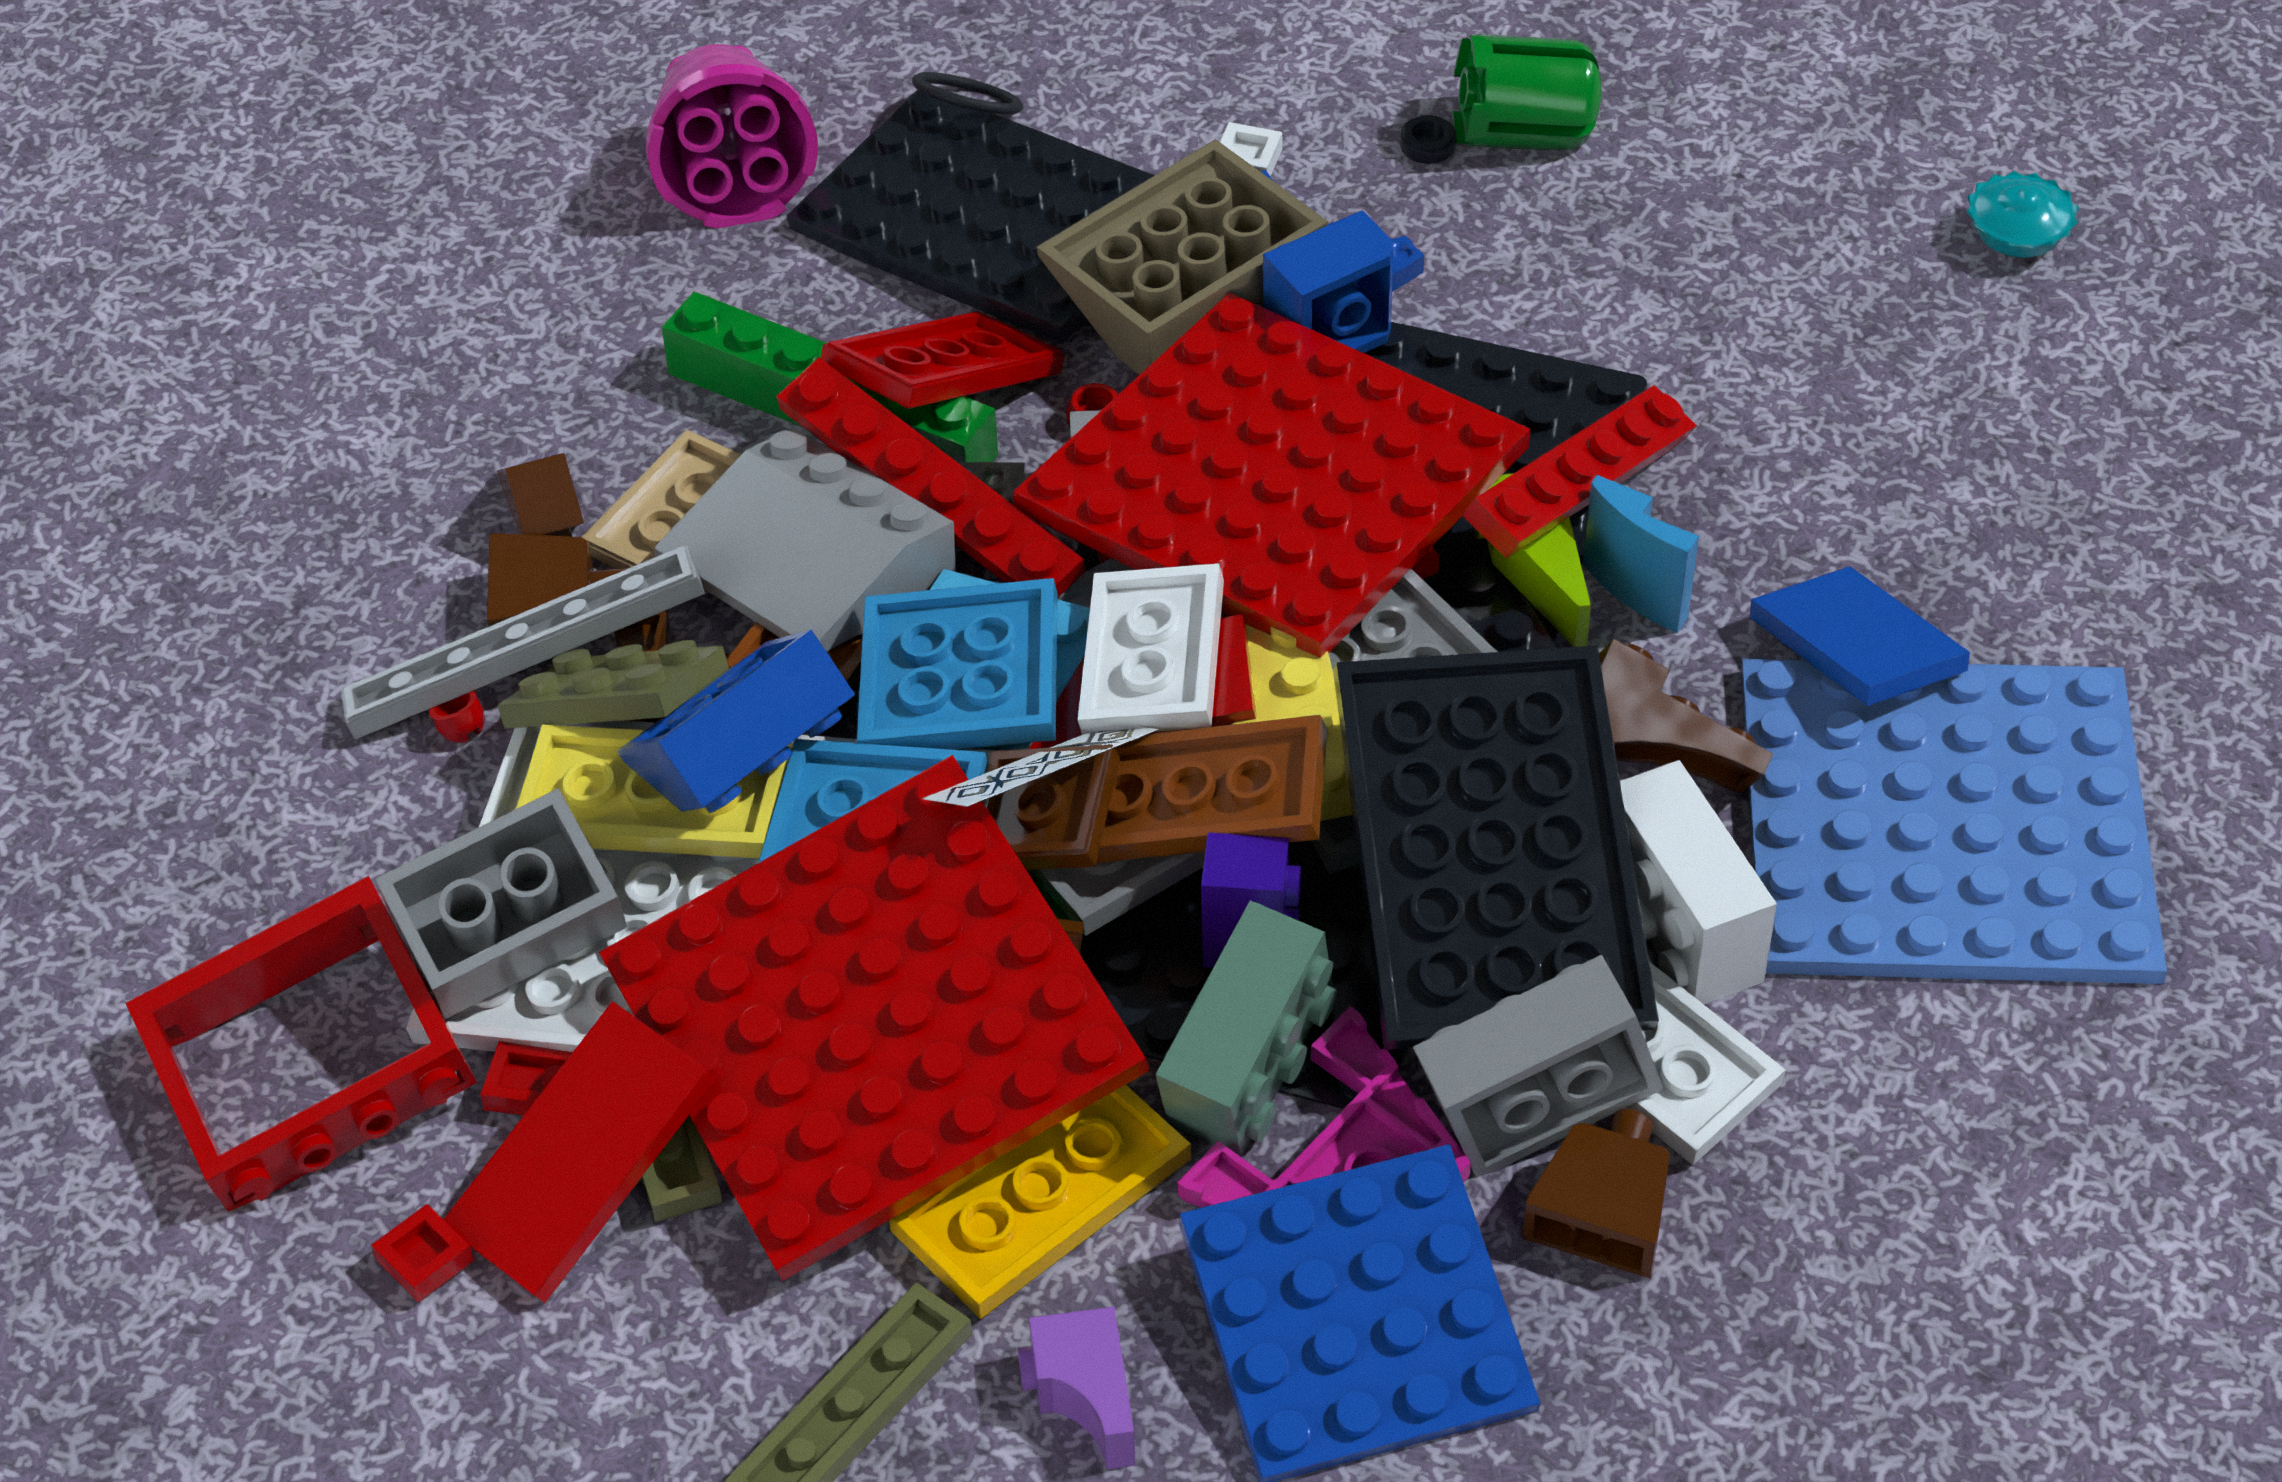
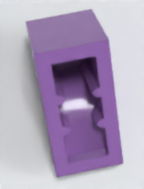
M1115 1306L1029 1317L1031 1346L1017 1348L1022 1390L1037 1389L1040 1414L1056 1412L1071 1418L1084 1427L1097 1442L1107 1469L1136 1466L1134 1428Z

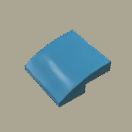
M1596 475L1591 482L1584 566L1619 601L1649 620L1678 633L1689 617L1699 536L1651 517L1653 497Z

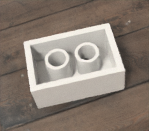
M1677 760L1621 780L1620 785L1645 938L1651 942L1658 953L1659 969L1702 1004H1707L1763 983L1777 903L1681 761Z

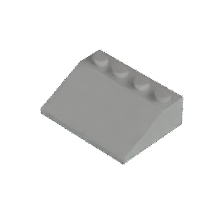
M795 428L777 432L770 439L746 449L654 547L655 557L683 545H688L696 562L703 589L753 621L758 622L780 638L812 629L826 651L863 633L865 596L930 590L943 569L956 572L954 522Z

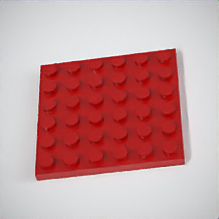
M1229 292L1013 491L1014 506L1028 517L1135 570L1219 563L1224 579L1222 613L1228 616L1242 614L1246 625L1268 635H1271L1270 626L1296 638L1297 648L1321 658L1327 651L1329 654L1462 517V514L1474 498L1487 491L1529 448L1530 428Z
M953 755L599 952L634 1017L687 1053L718 1077L689 1116L782 1282L1150 1071L1146 1057L984 803L979 801L969 806H961L922 799L968 780Z

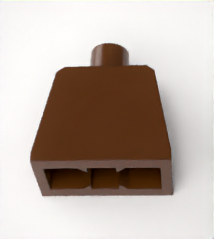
M506 533L489 534L488 627L627 568L594 571L589 542L582 537Z
M1620 1109L1614 1113L1608 1130L1586 1123L1574 1125L1527 1198L1522 1239L1651 1278L1654 1270L1670 1152L1665 1147L1649 1143L1653 1131L1651 1120L1636 1110Z

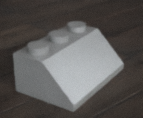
M1602 955L1583 964L1569 966L1562 970L1555 978L1520 995L1508 996L1500 1000L1493 1008L1461 1024L1442 1028L1430 1039L1413 1046L1462 1151L1471 1162L1470 1167L1475 1177L1495 1172L1566 1137L1571 1128L1576 1124L1586 1123L1591 1125L1620 1109H1624L1663 1090L1638 1019Z

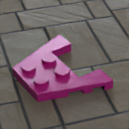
M1349 1006L1311 1045V1060L1358 1093L1340 1114L1276 1180L1270 1179L1228 1147L1217 1141L1177 1182L1178 1197L1187 1203L1202 1208L1450 1144L1463 1183L1470 1176L1471 1162L1423 1097L1417 1098L1400 1076L1399 1065L1390 1053L1384 1050V1048L1380 1049L1367 1032V1023L1360 1013Z

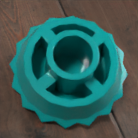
M2012 171L2006 176L1993 174L1988 182L1976 183L1975 193L1967 196L1970 206L1966 212L1973 219V224L1981 240L1994 251L2007 256L2028 258L2043 255L2054 249L2062 238L2070 236L2071 229L2079 223L2075 217L2079 206L2072 202L2071 192L2060 189L2056 180H2043L2037 173L2025 176L2016 171Z

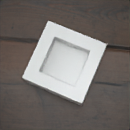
M1229 122L1220 143L1260 172L1266 170L1271 177L1282 151V132Z

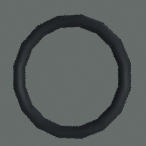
M921 72L912 77L914 87L920 92L962 108L999 115H1014L1023 110V103L1017 96L977 80L937 72ZM932 84L948 85L987 94L1004 103L962 96Z

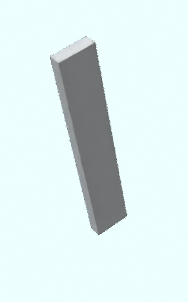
M688 545L678 547L343 687L341 695L346 725L356 740L705 594L696 562Z

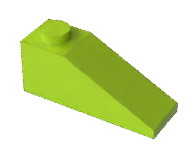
M1512 474L1501 475L1490 488L1500 483ZM1567 518L1507 559L1487 540L1493 565L1573 647L1587 646L1591 603L1570 518ZM1475 529L1477 539H1486L1477 529Z

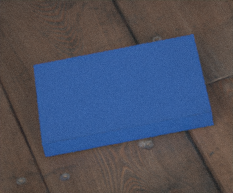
M1851 566L1751 599L1749 618L1866 706L1968 671L1970 652Z

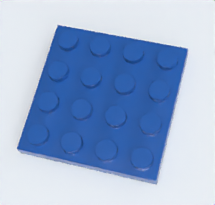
M1450 1144L1180 1213L1179 1227L1260 1482L1281 1481L1539 1410L1541 1403Z

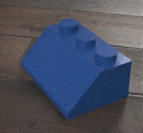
M812 629L765 642L694 694L669 715L661 718L628 742L617 753L625 764L681 812L705 807L708 813H712L727 805L742 792L737 783L756 769L759 775H763L786 761L792 755V751L787 745L806 732L812 738L838 722L842 718V714L837 708L852 698L855 693Z

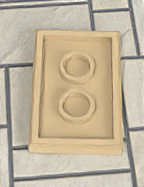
M686 429L582 536V538L589 542L591 557L615 569H628L654 558V547L741 454Z

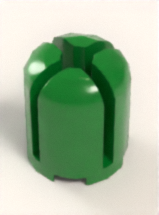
M1488 34L1470 35V39L1462 38L1457 52L1453 76L1460 77V111L1452 110L1457 144H1469L1473 147L1527 150H1574L1586 143L1596 125V118L1599 114L1602 98L1599 65L1589 46L1572 39Z

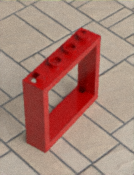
M369 876L125 1003L205 1181L227 1212L257 1199L262 1202L272 1192L309 1172H316L327 1167L337 1157L371 1139H377L389 1134L397 1125L433 1106L446 1103V1099L477 1083L432 993ZM379 941L431 1043L221 1154L172 1047L205 1033Z

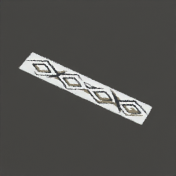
M1141 727L1088 732L1051 748L1113 744L1112 748L1158 729ZM1111 748L1103 750L1038 752L922 799L969 806Z

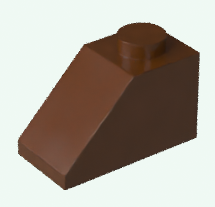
M564 453L497 470L519 534L572 536L570 527L584 524Z

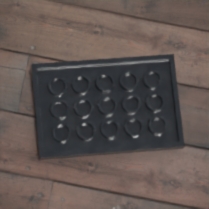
M916 90L787 214L789 229L839 253L1064 344L1087 318L1039 258L1037 246L1155 175L999 115L952 105Z
M1598 645L1336 662L1333 676L1384 1050L1413 1048V1046L1430 1039L1442 1028L1461 1024L1493 1008L1500 1000L1508 996L1520 995L1555 978L1565 968L1576 964H1583L1600 955L1605 959L1633 1009L1641 1030H1654L1659 1022Z

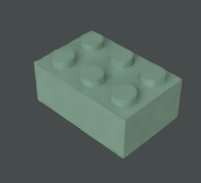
M1250 900L1155 1074L1167 1122L1174 1129L1211 1145L1219 1141L1241 1158L1252 1140L1261 1142L1265 1138L1276 1113V1104L1272 1103L1283 1082L1292 1084L1297 1078L1307 1053V1047L1303 1044L1314 1024L1319 1027L1325 1024L1336 1001L1337 989L1333 988L1331 979L1333 962L1328 958L1324 931Z

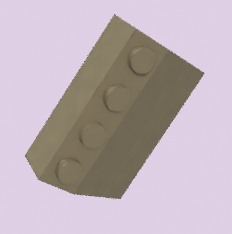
M1215 139L1037 246V253L1115 356L1140 375L1229 292L1263 307V254L1276 249L1280 245L1327 226L1329 222Z

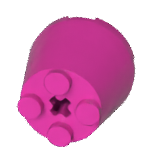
M711 44L693 49L682 56L674 58L669 63L667 75L648 125L646 155L655 186L667 203L673 204L691 217L702 220L704 226L723 228L773 219L786 211L785 205L800 191L808 176H813L818 158V138L813 119L805 101L787 81L755 58L746 47Z

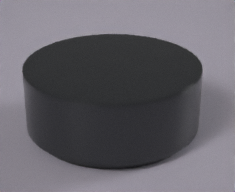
M1433 115L1419 116L1409 120L1402 127L1400 147L1403 154L1415 162L1424 164L1439 163L1448 159L1456 149V130L1449 121Z

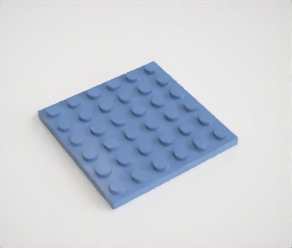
M1742 659L1741 687L1744 731L1755 739L1757 745L1773 753L1765 774L1748 787L1752 867L1777 903L1766 974L2164 984L2167 966L2124 667L1969 664L1968 671L1866 706L1806 660Z

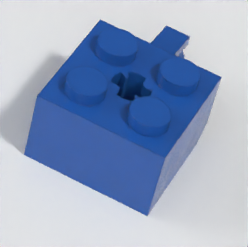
M1361 210L1264 253L1263 308L1365 353L1387 343L1391 331L1392 292L1424 273V254L1405 235L1390 239Z

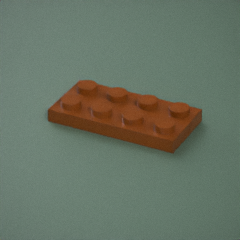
M1321 715L1147 734L1114 747L1120 757L1096 863L1205 852L1208 832L1289 838V843L1319 840L1328 731Z

